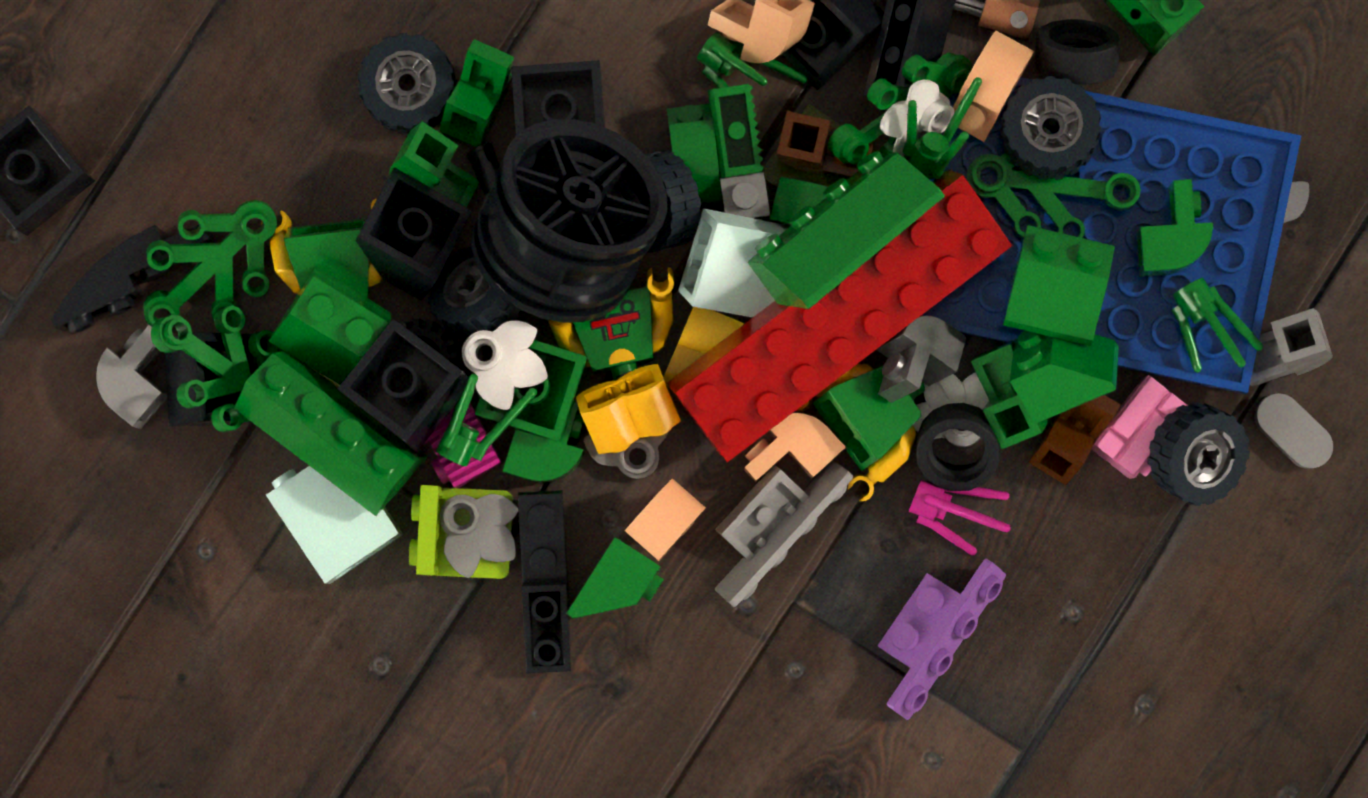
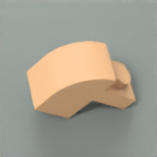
M726 0L711 10L708 26L722 32L723 36L727 39L744 44L740 59L750 63H765L775 59L802 39L808 29L815 3L810 0H756L755 5L752 6L743 0Z
M995 30L969 73L953 106L955 113L973 80L976 77L982 79V84L958 126L959 129L985 142L1006 101L1034 53L1033 50Z
M792 413L768 431L775 439L771 444L762 439L745 455L750 463L744 467V470L756 483L773 465L778 463L788 453L812 479L840 454L846 446L819 419L803 413Z
M672 478L626 528L625 532L660 561L677 540L694 524V521L706 507Z

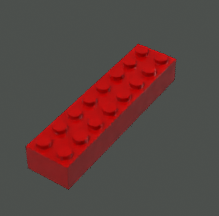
M948 169L940 179L932 181L941 189L945 197L810 309L779 305L774 301L666 383L727 463L1013 246L963 174Z

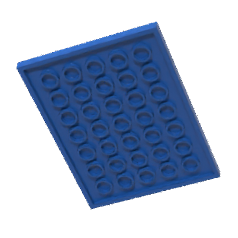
M1022 77L1019 79L985 142L969 134V138L946 166L944 172L950 169L963 174L967 179L968 168L975 158L983 154L1001 156L1005 153L1002 147L1003 139H1000V129L1007 102L1010 97L1013 98L1015 96L1016 90L1019 87L1028 85L1032 79ZM1085 91L1089 96L1092 95L1096 101L1095 107L1100 111L1101 120L1099 126H1101V132L1089 162L1085 166L1082 165L1077 173L1065 176L1107 182L1115 174L1128 173L1137 179L1141 189L1140 197L1135 205L1124 211L1112 209L1105 200L1055 194L1072 217H1076L1083 222L1085 226L1084 239L1115 246L1109 280L1095 334L1116 341L1119 346L1118 368L1239 394H1248L1257 350L1218 310L1215 315L1246 362L1244 367H1238L1208 321L1205 319L1194 324L1192 319L1189 318L1188 321L1202 366L1201 372H1194L1179 323L1171 311L1178 306L1172 295L1191 282L1204 278L1209 288L1215 286L1223 301L1247 325L1258 339L1260 338L1301 135ZM959 92L951 95L949 98L952 107L960 94ZM1044 122L1043 125L1050 130L1051 134H1056L1060 128L1049 126L1048 122ZM957 128L955 134L953 135L950 141L949 146L960 135V133L963 132V130ZM1016 166L1014 169H1012V170L1023 171V170H1022L1021 168H1019L1018 166ZM984 170L980 174L981 180L986 184H993L997 180V175L992 170ZM1192 179L1193 191H1199L1201 196V217L1195 218V223L1213 222V232L1208 247L1190 267L1179 273L1139 277L1137 231L1140 227L1171 225L1168 187L1174 180ZM1118 186L1113 189L1115 199L1119 201L1128 199L1129 193L1125 187ZM1010 188L1025 210L1035 213L1040 218L1042 229L1057 232V226L1028 190ZM978 196L1013 246L921 316L939 318L964 335L1002 343H1008L1012 340L1015 342V339L1025 330L1004 326L1003 324L1023 239L1015 234L1013 229L1014 222L995 198H982ZM1024 218L1019 222V227L1023 232H1026L1027 225L1035 227L1034 221L1029 218ZM1067 224L1063 227V233L1078 237L1079 229L1074 224Z

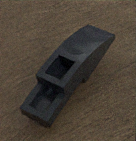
M198 224V225H196V226H194V227H192V228H189V229H187V230H189V231L195 230V229H197V228L199 227L200 224ZM154 225L132 236L96 262L76 282L51 318L54 327L64 332L69 330L71 334H76L94 326V318L110 312L111 316H116L131 310L136 306L134 300L144 296L137 280L143 278L144 282H149L169 272L168 269L159 271L149 266L146 251L152 242L163 240L169 244L216 243L212 232L204 231V234L196 240H187L179 233L166 238L163 230ZM157 250L152 254V257L157 261H162L169 254L164 250Z
M563 490L519 492L518 510L526 673L571 671L570 618L566 614L569 610Z

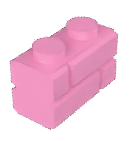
M1147 375L1140 380L1119 407L1113 420L1096 439L1092 450L1127 478H1136L1139 473L1146 477L1152 471L1151 466L1148 465V457L1151 450L1149 449L1150 442L1153 441L1156 434L1154 433L1158 425L1160 426L1164 422V418L1169 413L1172 414L1177 410L1176 408L1182 405H1188L1173 393H1170L1154 378Z

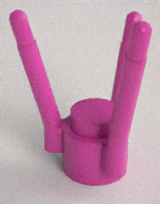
M920 480L909 512L919 515L916 523L931 528L968 554L975 555L977 553L976 548L935 520V517L943 520L946 512H950L1003 532L1010 531L1009 524L950 502L952 495L945 493L1008 500L1010 497L1008 492L981 487L970 491H950L937 487L926 480Z

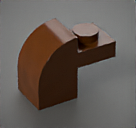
M787 111L777 150V156L781 162L793 168L820 176L829 174L849 179L859 171L856 167L857 164L843 163L829 152V139L837 129L832 127L830 120ZM876 139L869 143L867 155L874 151Z
M1103 395L1055 415L1028 463L1062 484L1067 485L1083 466L1096 439L1113 420L1121 404Z

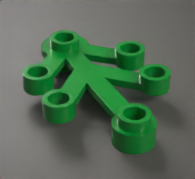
M954 53L944 54L936 62L927 61L920 55H914L905 62L902 68V75L912 84L922 79L935 82L939 86V93L944 94L949 99L951 95L960 92L972 70V63L964 55H956ZM879 79L869 88L867 98L877 108L885 110L898 101H906L910 87L893 85L886 79ZM884 114L861 130L849 123L837 128L829 139V152L843 163H859L867 155L869 143L884 134L880 129V122ZM890 136L879 152H893L897 138Z
M1043 126L1044 132L1052 135L1050 130ZM1005 153L1001 156L994 154L978 156L971 162L967 171V181L976 194L982 198H995L1014 222V232L1021 239H1024L1025 232L1021 231L1019 227V222L1022 219L1029 218L1033 220L1035 227L1041 228V221L1035 213L1025 210L1010 188L1028 190L1057 226V232L1063 233L1065 225L1074 224L1079 229L1078 237L1083 238L1085 234L1083 222L1076 217H1072L1055 194L1105 200L1112 209L1124 211L1135 205L1141 192L1137 179L1128 173L1115 174L1107 182L1067 176L1055 180V178L1041 180L1037 176H1028L1022 173V171L1012 170L1015 166L1010 162L1011 158ZM984 170H992L996 173L997 180L993 184H986L981 180L980 174ZM1118 186L1125 187L1129 193L1128 199L1125 201L1115 199L1113 189Z
M250 200L242 203L234 213L200 214L195 210H187L180 214L177 221L179 234L183 238L196 240L204 234V231L230 233L220 243L169 244L166 241L157 240L152 242L147 248V262L155 270H166L173 263H199L169 292L160 290L147 296L143 305L146 322L153 326L155 321L159 319L154 316V312L160 308L167 309L170 312L169 315H180L179 308L215 274V301L211 306L212 319L214 321L215 313L219 308L224 306L237 307L236 302L233 300L232 257L245 244L248 270L242 276L243 289L252 297H260L268 291L269 279L264 270V241L271 238L277 227V219L274 210L267 203L259 200ZM252 218H259L263 221L262 226L258 229H251L246 224ZM193 219L198 221L200 225L197 229L189 231L183 227V224L187 220ZM157 250H164L169 255L165 260L157 261L152 257V254ZM252 277H260L264 280L259 287H251L248 285V281ZM231 315L226 317V322L229 326L233 325Z
M228 306L219 309L214 316V324L216 329L221 332L227 358L194 336L190 324L179 315H169L160 318L153 324L151 339L158 350L164 353L182 350L221 377L206 382L191 380L180 384L176 395L178 402L183 407L195 408L203 405L208 399L240 392L246 380L251 376L240 335V330L245 324V316L240 308ZM227 313L232 316V327H230L226 322ZM173 325L176 327V329H177V331H178V336H179L178 339H176V338L173 336V333H172V327H173ZM263 330L252 334L249 338L248 348L250 353L256 357L258 368L272 353L278 351L279 347L268 341L273 333L272 331ZM261 337L267 343L266 351L260 346ZM190 387L196 392L195 401H192L189 397L188 390ZM226 404L215 408L211 416L213 426L220 432L236 430L242 423L249 422L250 420L235 410L234 404ZM225 411L228 412L231 417V422L229 425H227L223 419V414Z

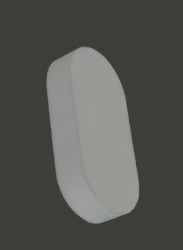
M1277 393L1263 398L1258 403L1254 412L1257 428L1295 465L1305 469H1312L1324 465L1330 459L1333 452V441L1330 434L1292 397Z

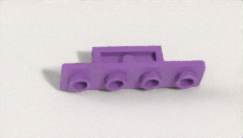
M984 559L961 594L927 573L878 644V647L910 668L887 702L889 708L906 720H909L913 713L918 712L924 706L928 698V691L938 676L943 675L949 669L953 661V654L963 639L971 636L977 627L978 617L986 605L995 600L1001 592L1006 574L993 562Z

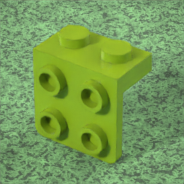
M421 485L420 495L413 494L411 507L412 521H419L418 539H411L409 547V565L416 566V575L464 577L451 566L444 553L448 534L441 526L440 511L448 499L456 495H467L477 500L489 494H498L506 497L513 503L512 494L504 490L442 488L440 486ZM459 509L454 515L455 522L460 526L468 524L471 519L470 512L467 509ZM511 520V521H510L509 523H507L505 526H506V527L510 530V532L512 533V520ZM481 558L471 578L503 579L510 572V561L495 562Z

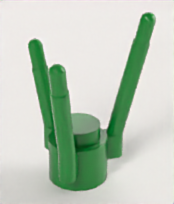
M718 31L706 41L697 56V60L706 66L702 74L710 79L717 88L729 87L720 74L722 73L728 77L735 69L761 86H765L768 83L764 76L740 59L744 45L727 39ZM774 59L769 62L760 63L801 83L808 81L807 77L802 73Z
M976 77L973 80L943 135L937 132H928L924 136L919 137V139H916L917 102L915 100L908 102L907 137L902 152L910 156L909 163L928 179H940L946 166L969 138V134L963 131L949 146L953 135L982 84L981 78Z
M1204 278L1191 282L1172 295L1178 306L1171 311L1179 323L1194 372H1201L1202 366L1188 321L1189 318L1192 319L1194 324L1206 319L1238 367H1244L1246 362L1215 315L1218 310L1257 351L1263 349V344L1223 301L1215 286L1209 288Z
M476 374L467 376L469 379L466 387L455 405L450 423L435 451L446 459L465 467L468 466L472 457L482 461L489 446L536 396L537 390L535 388H530L479 442L476 439L480 432L463 423L478 381Z

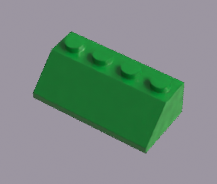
M874 151L857 164L856 167L859 171L847 181L845 178H842L831 184L823 192L825 199L814 208L807 206L793 215L789 220L792 226L778 236L775 233L760 242L755 248L757 254L747 263L777 304L810 309L944 198V193L898 152L880 153L879 151Z
M285 351L272 353L246 380L234 407L235 410L375 516L380 513L428 457L420 450L418 452L414 451L347 399L330 381Z

